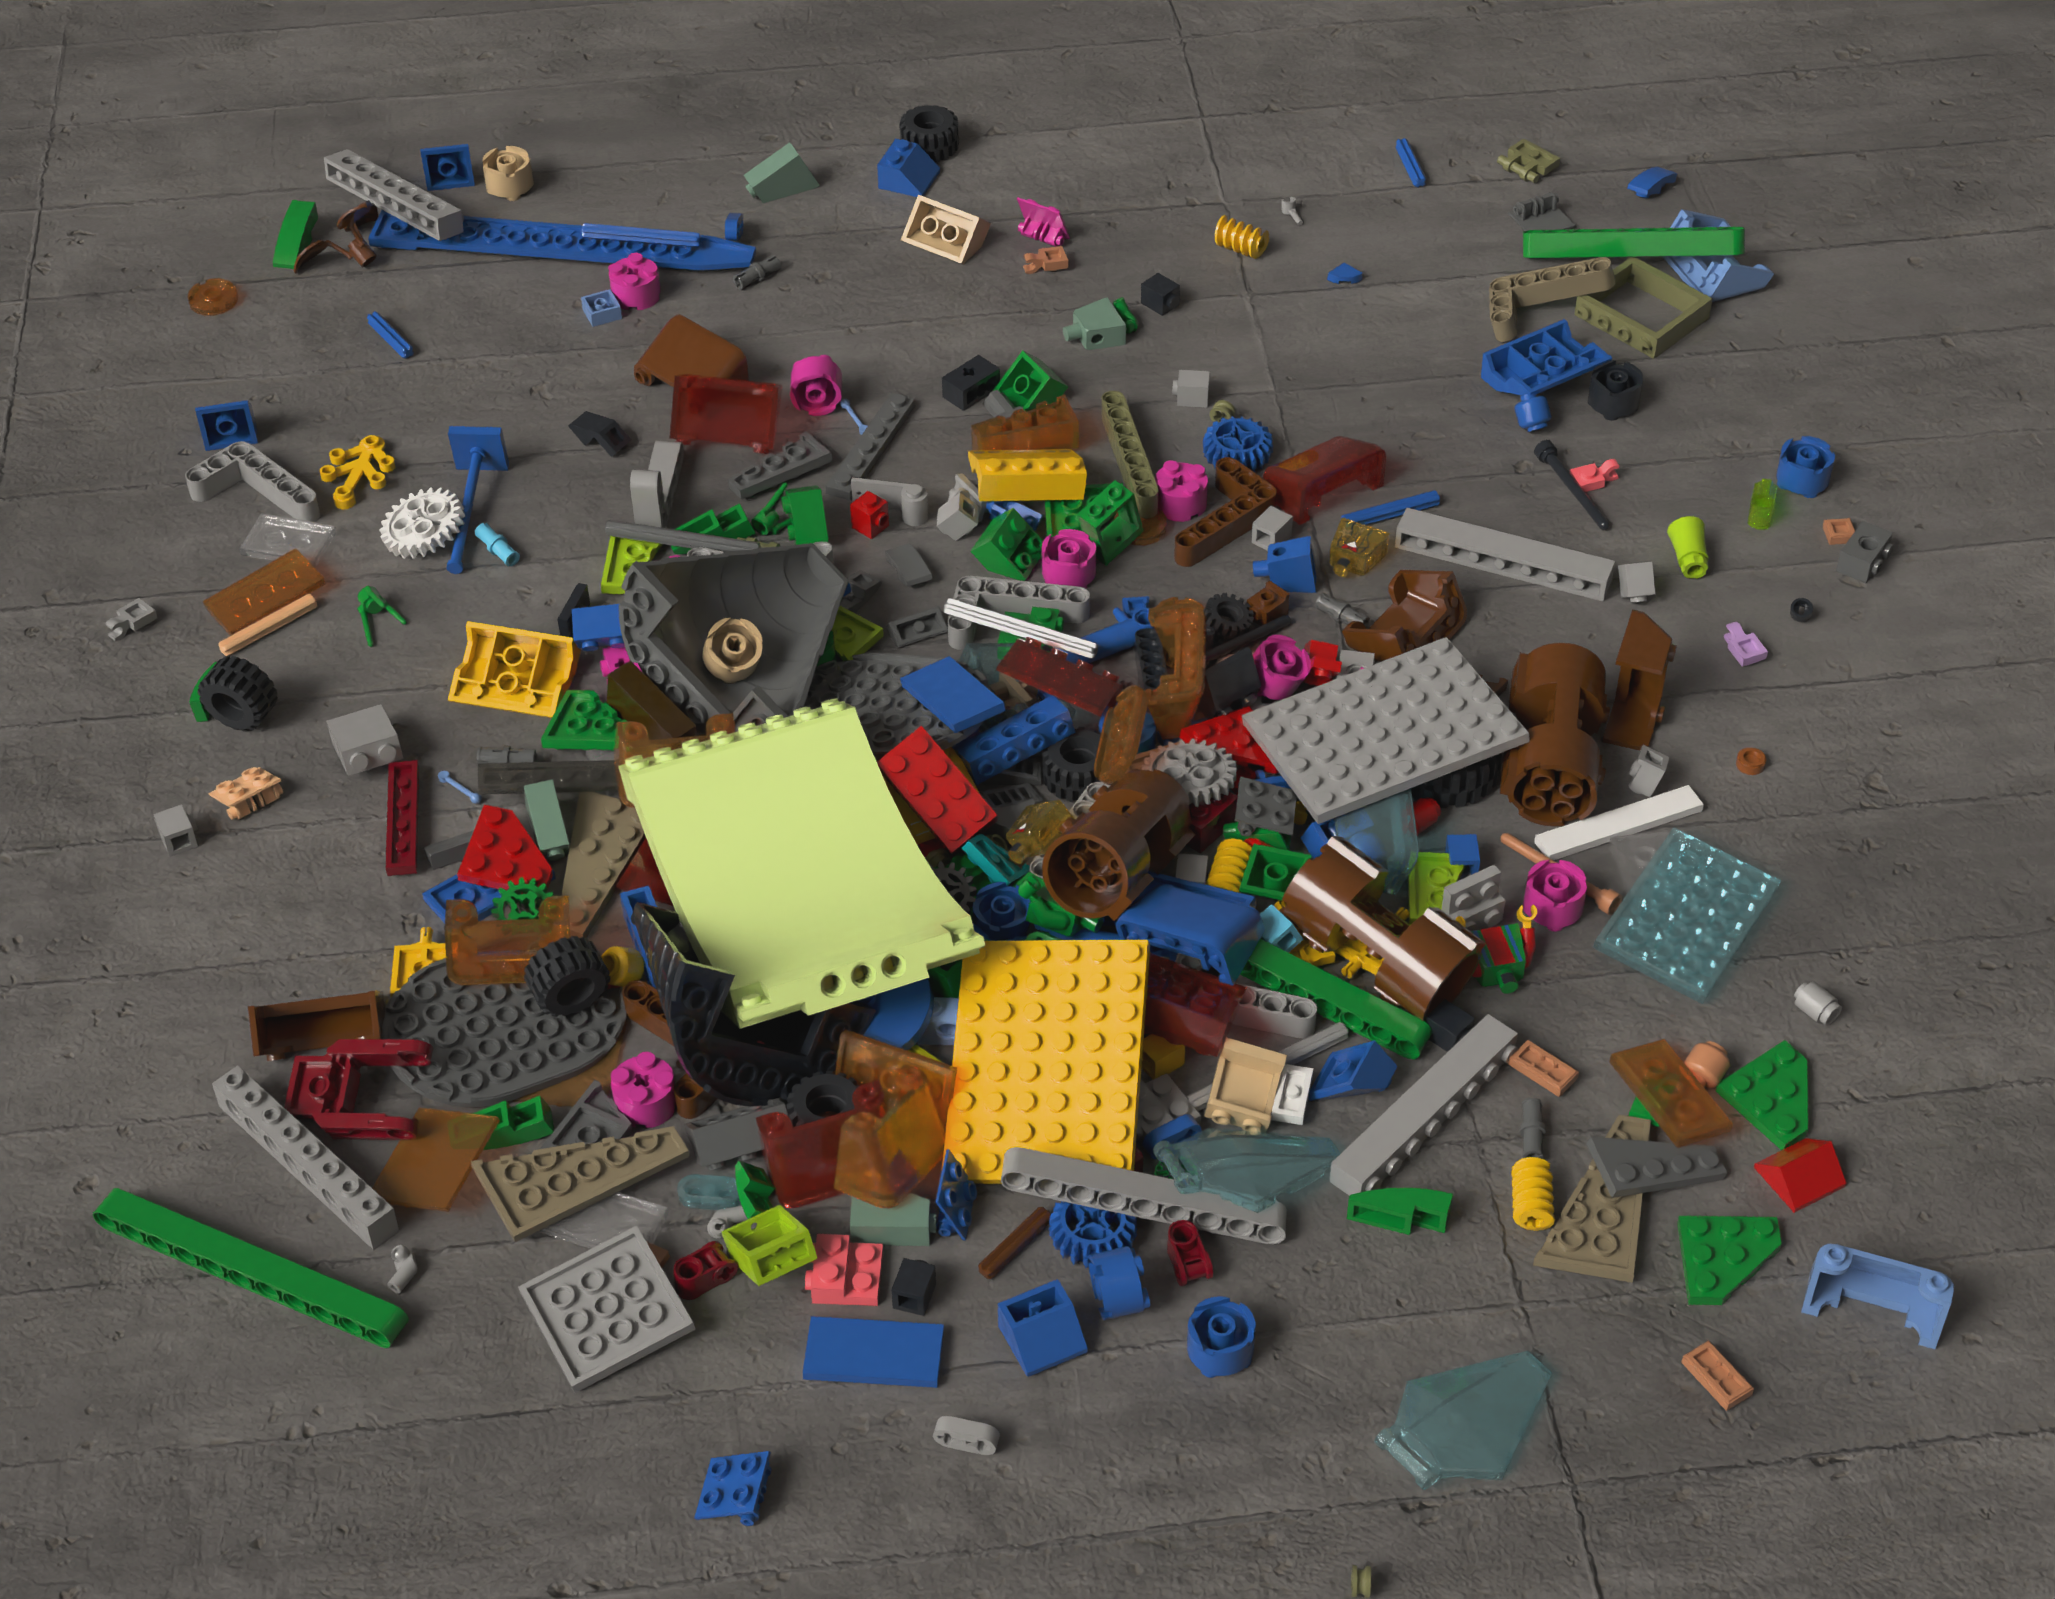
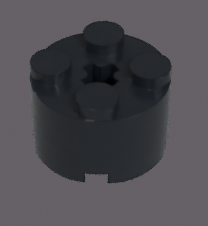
M1610 360L1596 366L1591 375L1588 404L1610 421L1634 413L1639 409L1643 386L1642 372L1638 367L1628 362H1624V365L1616 364V360Z

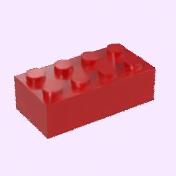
M922 725L877 761L882 775L944 849L949 852L952 858L963 850L962 847L968 840L982 834L998 821V816Z

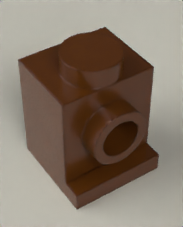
M1272 581L1266 582L1265 588L1247 599V603L1251 606L1249 610H1253L1254 613L1253 622L1262 626L1283 615H1287L1290 594Z

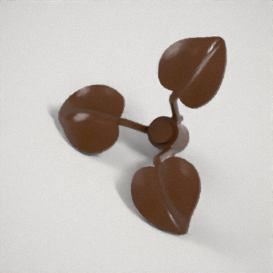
M369 200L365 201L357 207L348 210L339 218L337 227L340 230L344 228L345 232L352 231L356 238L348 245L349 252L329 240L323 241V239H320L306 247L298 255L294 265V273L296 274L304 263L317 256L328 246L346 255L349 260L354 257L362 268L373 262L377 255L363 239L358 226L377 220L379 215L376 205Z

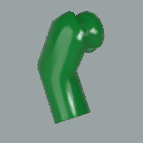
M1123 297L1115 300L1112 304L1126 324V333L1135 332L1138 328V320L1129 310Z

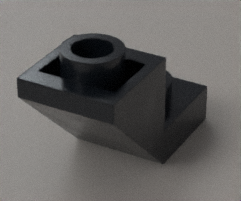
M585 411L568 425L584 445H587L595 438L611 457L632 440L615 420Z

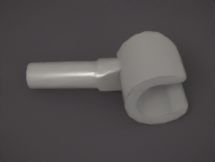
M1291 196L1290 202L1281 199L1282 213L1291 215L1298 226L1302 225L1303 221L1296 211V198Z

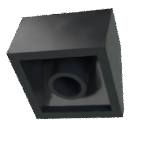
M1249 647L1202 672L1191 698L1207 720L1227 715L1242 706L1243 708L1250 707L1257 701L1261 682Z

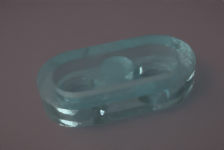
M691 1174L682 1178L677 1186L679 1201L688 1208L719 1210L735 1207L741 1203L738 1196L736 1179L732 1177Z

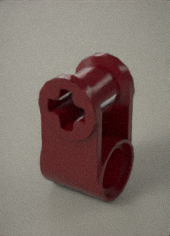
M1187 1220L1173 1222L1168 1230L1167 1253L1173 1265L1178 1284L1185 1286L1187 1281L1203 1277L1212 1279V1263L1208 1252L1202 1244L1196 1226Z
M711 1241L702 1248L676 1261L674 1265L675 1291L679 1297L686 1300L696 1299L716 1286L727 1283L736 1275L739 1266L735 1260L729 1259L723 1252V1245L719 1241Z

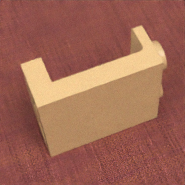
M1226 1037L1220 1051L1204 1117L1211 1118L1217 1124H1231L1241 1127L1248 1133L1265 1134L1271 1122L1274 1099L1287 1055Z

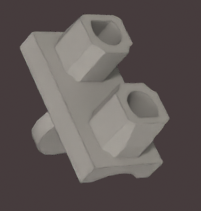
M963 473L956 474V484L949 491L948 501L959 492L979 506L978 522H981L984 513H989V510L986 508L988 501H979L978 481L969 480Z

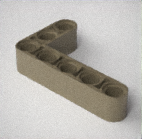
M1599 257L1494 279L1490 283L1489 294L1490 320L1495 338L1501 342L1510 341L1517 335V308L1611 289L1616 281L1610 259Z

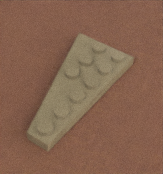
M580 788L556 922L558 935L569 938L571 936L587 938L647 839L633 803Z
M1618 1115L1605 1138L1649 1141L1651 1120ZM1592 1159L1589 1169L1584 1177L1581 1178L1563 1208L1559 1220L1549 1232L1541 1250L1536 1254L1533 1266L1632 1283L1643 1193L1612 1198L1594 1159Z
M671 1126L637 1132L632 1137L614 1139L613 1136L602 1138V1142L585 1145L584 1142L534 1150L532 1154L516 1157H513L512 1154L500 1156L499 1160L483 1162L480 1159L471 1161V1166L514 1242H517L688 1158L689 1150L675 1127Z

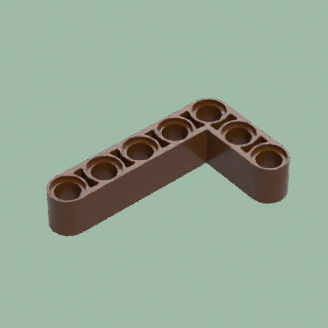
M1230 457L1219 459L1216 463L1215 487L1229 497L1231 501L1175 536V562L1182 567H1191L1250 531L1253 522L1270 506L1276 508V488L1236 459Z
M634 980L625 984L622 995L627 1017L674 1046L657 989L641 980ZM687 1073L674 1085L676 1110L685 1119L697 1118L718 1099L700 1087Z

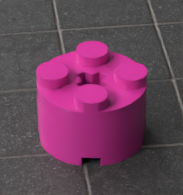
M631 253L627 258L609 265L610 288L621 309L629 310V307H637V310H644L658 302L660 294L659 273L657 265L652 260L644 258L640 253Z
M828 355L811 356L796 361L793 364L790 385V399L794 407L799 411L801 409L808 411V415L822 416L833 412L842 398V373L838 365Z
M1173 460L1166 461L1155 475V481L1158 486V509L1161 511V516L1178 522L1189 521L1191 516L1196 514L1199 517L1205 512L1207 507L1208 478L1205 468L1199 464L1178 463Z
M1064 529L1059 531V535L1051 537L1050 534L1044 539L1042 543V575L1045 583L1087 588V585L1092 582L1096 575V544L1089 539L1088 534L1075 529Z
M1271 635L1253 653V659L1261 682V688L1257 696H1265L1274 700L1291 697L1311 670L1310 657L1304 648L1301 651L1295 646L1296 641L1284 635Z
M1543 860L1535 864L1528 872L1523 911L1531 917V906L1535 905L1537 915L1533 920L1546 926L1550 931L1557 932L1561 931L1563 927L1572 925L1581 917L1587 892L1586 876L1577 865L1569 861L1559 860V863H1549L1550 860Z
M642 1052L638 1056L624 1061L611 1072L613 1100L618 1107V1111L628 1118L632 1127H636L635 1124L646 1125V1128H653L665 1123L673 1116L676 1106L673 1091L675 1079L673 1070L667 1062L655 1057L651 1052Z

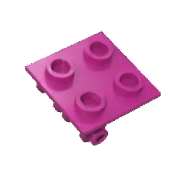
M1017 198L1025 219L1024 223L1020 222L1018 225V231L1021 232V235L1034 238L1035 240L1040 239L1041 242L1055 247L1058 245L1062 246L1064 238L1070 239L1061 212L1052 206L1045 207L1039 205L1032 199Z

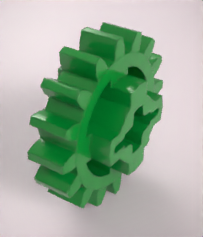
M520 877L518 885H514L510 880L508 881L509 889L507 891L503 888L498 889L501 898H493V904L498 908L492 909L491 914L497 918L494 921L496 928L503 927L501 932L504 937L512 933V936L539 934V937H541V930L548 933L551 931L548 922H556V916L551 912L557 911L558 907L556 903L552 902L555 899L553 892L546 893L547 886L545 883L537 887L535 878H532L529 884H525L524 878ZM542 901L544 903L543 915L538 911ZM506 905L511 909L508 919L505 918ZM518 907L525 910L529 908L531 913L526 911L520 913Z

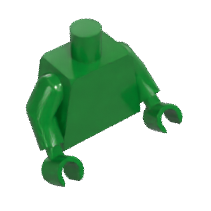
M1033 875L1026 878L1018 888L1019 895L1024 899L1030 900L1026 921L1067 937H1072L1083 928L1098 933L1104 923V917L1083 918L1063 909L1052 898L1046 885L1041 888L1040 882Z

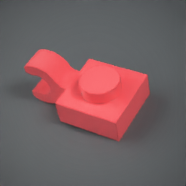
M1615 459L1605 461L1599 468L1593 463L1570 469V474L1584 492L1604 488L1605 481L1618 479L1614 469H1618L1619 464Z

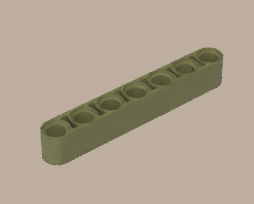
M1107 391L1101 396L1102 422L1125 487L1134 493L1140 518H1153L1158 514V486L1123 393Z

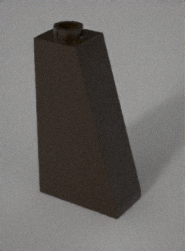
M631 660L608 674L607 703L617 712L618 717L621 720L625 719L634 730L658 747H671V750L682 748L683 742L695 739L696 725Z

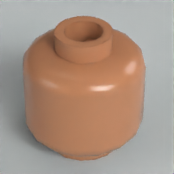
M1712 1041L1696 1044L1682 1066L1684 1073L1688 1076L1687 1081L1698 1089L1717 1087L1730 1067L1727 1051Z

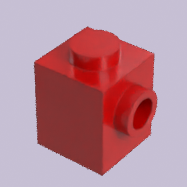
M867 491L850 504L852 529L873 539L889 526L888 501Z

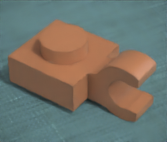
M1062 246L1038 249V254L1027 253L1024 255L1026 263L1031 264L1023 265L1026 274H1033L1041 267H1043L1044 271H1057L1059 269H1067L1069 260Z

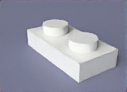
M1284 1065L1274 1099L1271 1120L1303 1125L1313 1078V1068Z

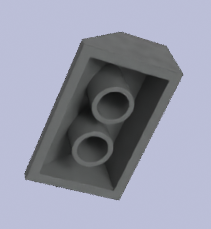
M778 1099L768 1100V1105L744 1106L684 1124L697 1163L701 1167L707 1166L708 1170L721 1168L726 1165L725 1160L738 1157V1161L754 1158L757 1156L756 1151L768 1148L769 1152L787 1148V1142L794 1141L785 1103Z

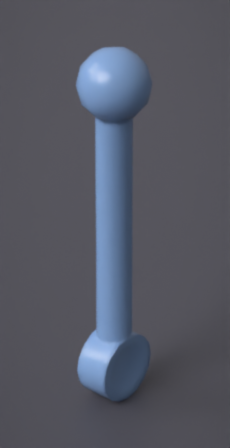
M848 399L841 400V407L848 411L858 425L860 435H862L868 426L863 425L850 407Z
M448 771L438 773L440 782H448L470 797L474 804L481 802L482 796L479 793H473L453 780Z

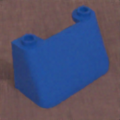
M1170 884L1156 885L1128 907L1115 923L1120 940H1148L1150 950L1155 946L1200 959L1203 969L1209 970L1210 966H1212L1220 973L1219 982L1232 986L1235 984L1265 931L1259 912L1251 906H1240L1178 889Z

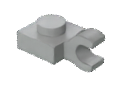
M137 598L116 610L118 617L111 618L106 622V626L113 630L108 633V636L114 641L122 639L129 628L136 631L157 619L156 610L140 598Z

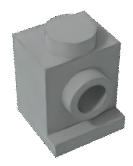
M1643 745L1638 759L1634 761L1628 775L1632 776L1628 785L1629 788L1637 794L1651 797L1666 771L1669 757Z

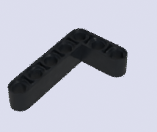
M1208 626L1145 628L1135 632V662L1145 712L1163 714L1169 711V678L1166 663H1184L1183 659L1186 654L1194 650L1205 652L1214 648V628Z

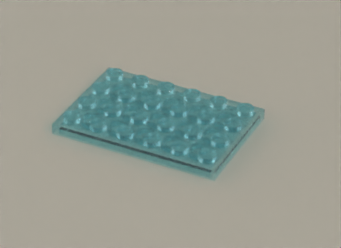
M1673 827L1596 938L1593 948L1703 1004L1774 896L1781 880Z

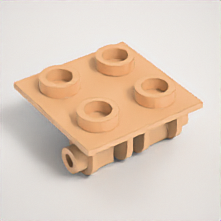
M253 767L242 772V776L233 781L228 780L218 784L216 790L210 792L209 795L230 807L226 811L231 820L235 818L239 820L250 814V809L253 812L257 810L252 796H254L261 808L265 804L267 805L279 799L280 795L283 794V789L279 784L281 779L260 767Z

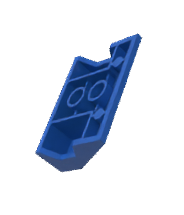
M1563 319L1483 353L1481 378L1496 391L1522 396L1529 393L1530 395L1538 394L1592 371L1596 366L1612 360V357L1594 342L1583 347L1572 338L1568 322Z

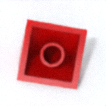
M1805 1138L1754 1164L1755 1170L1794 1213L1846 1186L1832 1141Z

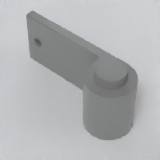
M852 477V503L865 492L870 491L888 501V509L902 510V520L907 525L920 526L927 522L928 496L927 490L917 484Z

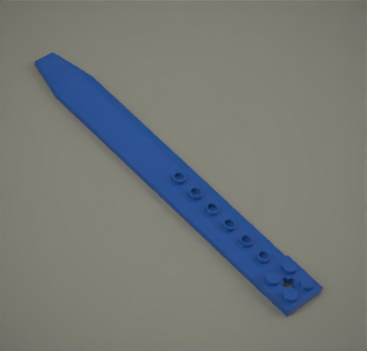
M381 210L368 238L370 246L417 250L420 247L615 263L627 258L631 253H640L644 258L652 260L657 267L690 270L749 267L753 263L756 254V247L713 236L700 235L701 242L699 247L584 238L582 237L581 225L463 216V233L439 241L384 210Z

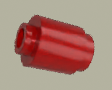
M1430 797L1419 798L1398 813V826L1404 834L1416 837L1435 824L1441 815L1438 803Z

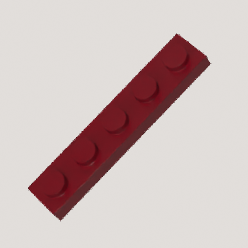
M418 760L389 763L386 835L387 876L417 873Z

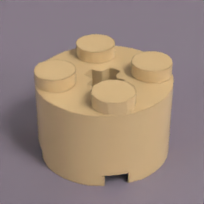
M506 146V150L498 151V148H495L484 155L482 161L486 189L489 194L506 197L509 201H515L533 186L531 162L526 150L516 146Z
M731 617L721 619L710 629L703 647L702 658L706 668L712 675L729 684L747 678L754 672L763 649L762 635L758 628L746 619H731Z

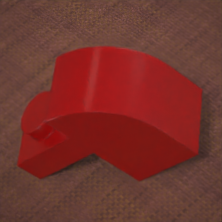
M1310 640L1305 644L1304 649L1311 660V670L1302 683L1319 686L1332 681L1333 677L1340 673L1342 662L1336 661L1339 645L1317 640Z

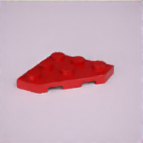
M1249 706L1181 729L1179 738L1185 744L1189 743L1191 739H1195L1196 744L1206 740V746L1217 743V750L1226 748V754H1232V760L1236 761L1237 765L1247 767L1248 763L1264 766L1265 772L1279 773L1243 725L1242 715L1253 711Z
M484 804L458 870V881L495 889L503 888L507 891L509 889L508 881L510 880L514 885H518L520 877L524 878L525 884H529L531 879L535 878L537 887L545 883L548 890L553 876L552 868L513 810Z

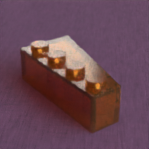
M1062 395L1057 397V402L1048 404L1046 401L1036 404V409L1030 411L1019 409L1013 411L1011 417L998 416L971 425L972 450L1079 448V421L1066 396Z

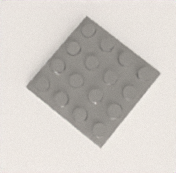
M637 1225L518 1286L520 1294L574 1393L695 1330L692 1319Z

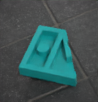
M983 834L968 840L962 847L967 853L968 859L988 875L991 883L1006 882V886H1012L1016 880H1021L1030 872L1029 865L1025 863L1020 868L1008 860L1011 853L994 844L992 840Z

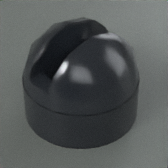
M1798 598L1792 602L1790 614L1795 621L1805 622L1812 616L1813 605L1808 599ZM1800 606L1805 607L1803 615H1799Z

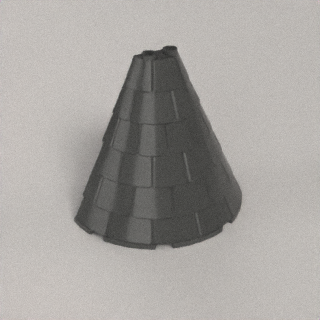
M813 543L754 548L753 550L724 551L723 554L663 558L661 561H636L627 571L621 587L625 590L624 601L619 604V622L622 638L629 659L633 663H638L641 671L696 725V730L704 734L706 740H709L710 735L713 733L727 731V734L737 732L738 726L743 724L755 723V726L766 723V718L783 715V718L794 715V710L804 707L819 658L823 655L829 632L833 628L838 608L847 588L848 579ZM730 617L731 619L739 620L742 618L750 621L758 628L762 635L763 649L754 672L743 680L729 684L709 672L704 664L702 652L708 633L716 622Z

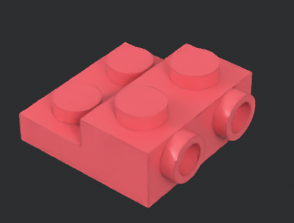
M817 1234L816 1243H813L818 1259L809 1262L813 1263V1270H806L805 1290H811L812 1304L878 1306L883 1244L850 1243V1235Z

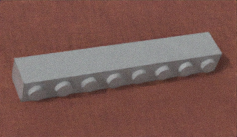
M1406 508L1396 530L1395 548L1599 601H1604L1613 578L1614 560L1411 508Z
M1487 1014L1331 1162L1330 1183L1349 1196L1355 1193L1379 1189L1382 1181L1388 1175L1393 1176L1408 1156L1412 1157L1418 1152L1422 1142L1428 1136L1430 1138L1435 1136L1441 1124L1447 1118H1453L1459 1111L1461 1104L1467 1099H1473L1478 1093L1480 1086L1486 1080L1490 1082L1496 1076L1499 1068L1505 1062H1509V1057L1518 1050L1516 1047L1518 1033Z

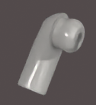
M742 1205L717 1210L707 1225L709 1235L713 1238H722L721 1231L732 1227L734 1223L747 1220L748 1218L744 1213Z
M403 1244L397 1245L391 1251V1258L395 1260L394 1264L397 1272L387 1283V1286L397 1294L401 1293L415 1276L418 1269L414 1253Z

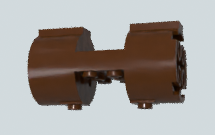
M1551 643L1538 647L1529 654L1520 652L1512 671L1508 709L1516 713L1518 721L1529 732V742L1504 752L1500 794L1508 796L1509 802H1512L1519 810L1518 814L1528 821L1544 826H1565V821L1577 818L1583 820L1596 806L1598 785H1602L1606 773V768L1602 767L1603 755H1600L1598 745L1591 737V735L1598 732L1601 723L1606 724L1610 713V707L1606 706V670L1596 654L1576 644Z
M1134 769L1122 775L1109 788L1103 785L1092 796L1095 803L1088 809L1090 812L1086 814L1083 812L1075 820L1070 816L1058 829L1062 834L1048 847L1043 858L1042 874L1048 892L1066 911L1083 918H1101L1108 915L1115 921L1154 880L1148 871L1152 869L1158 875L1196 835L1190 829L1192 819H1190L1188 805L1190 800L1188 795L1173 777L1157 769L1153 771Z
M1332 836L1328 843L1321 847L1320 852L1323 854L1313 860L1309 858L1297 872L1282 898L1286 902V906L1282 907L1279 911L1291 923L1303 931V935L1310 939L1309 945L1321 953H1324V951H1337L1348 940L1351 939L1357 942L1359 939L1367 945L1366 951L1379 960L1384 958L1375 977L1374 989L1381 993L1379 997L1394 1006H1402L1412 1015L1422 1021H1426V1017L1444 999L1453 1003L1474 974L1481 959V950L1486 943L1438 907L1427 908L1421 917L1411 925L1379 902L1385 886V877L1389 871L1345 838Z

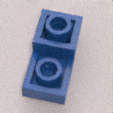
M1653 167L1636 176L1628 184L1627 189L1636 191L1635 195L1639 197L1649 198L1652 194H1659L1661 187H1664L1666 183H1674L1677 173L1661 167Z

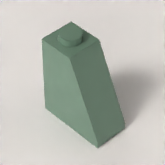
M790 142L743 175L749 183L745 186L753 198L758 196L762 203L820 186Z
M553 779L525 785V804L536 845L545 859L549 861L559 860L565 854H569V842Z
M853 1173L850 1216L851 1243L883 1244V1246H930V1233H936L937 1214L930 1213V1200L861 1173Z

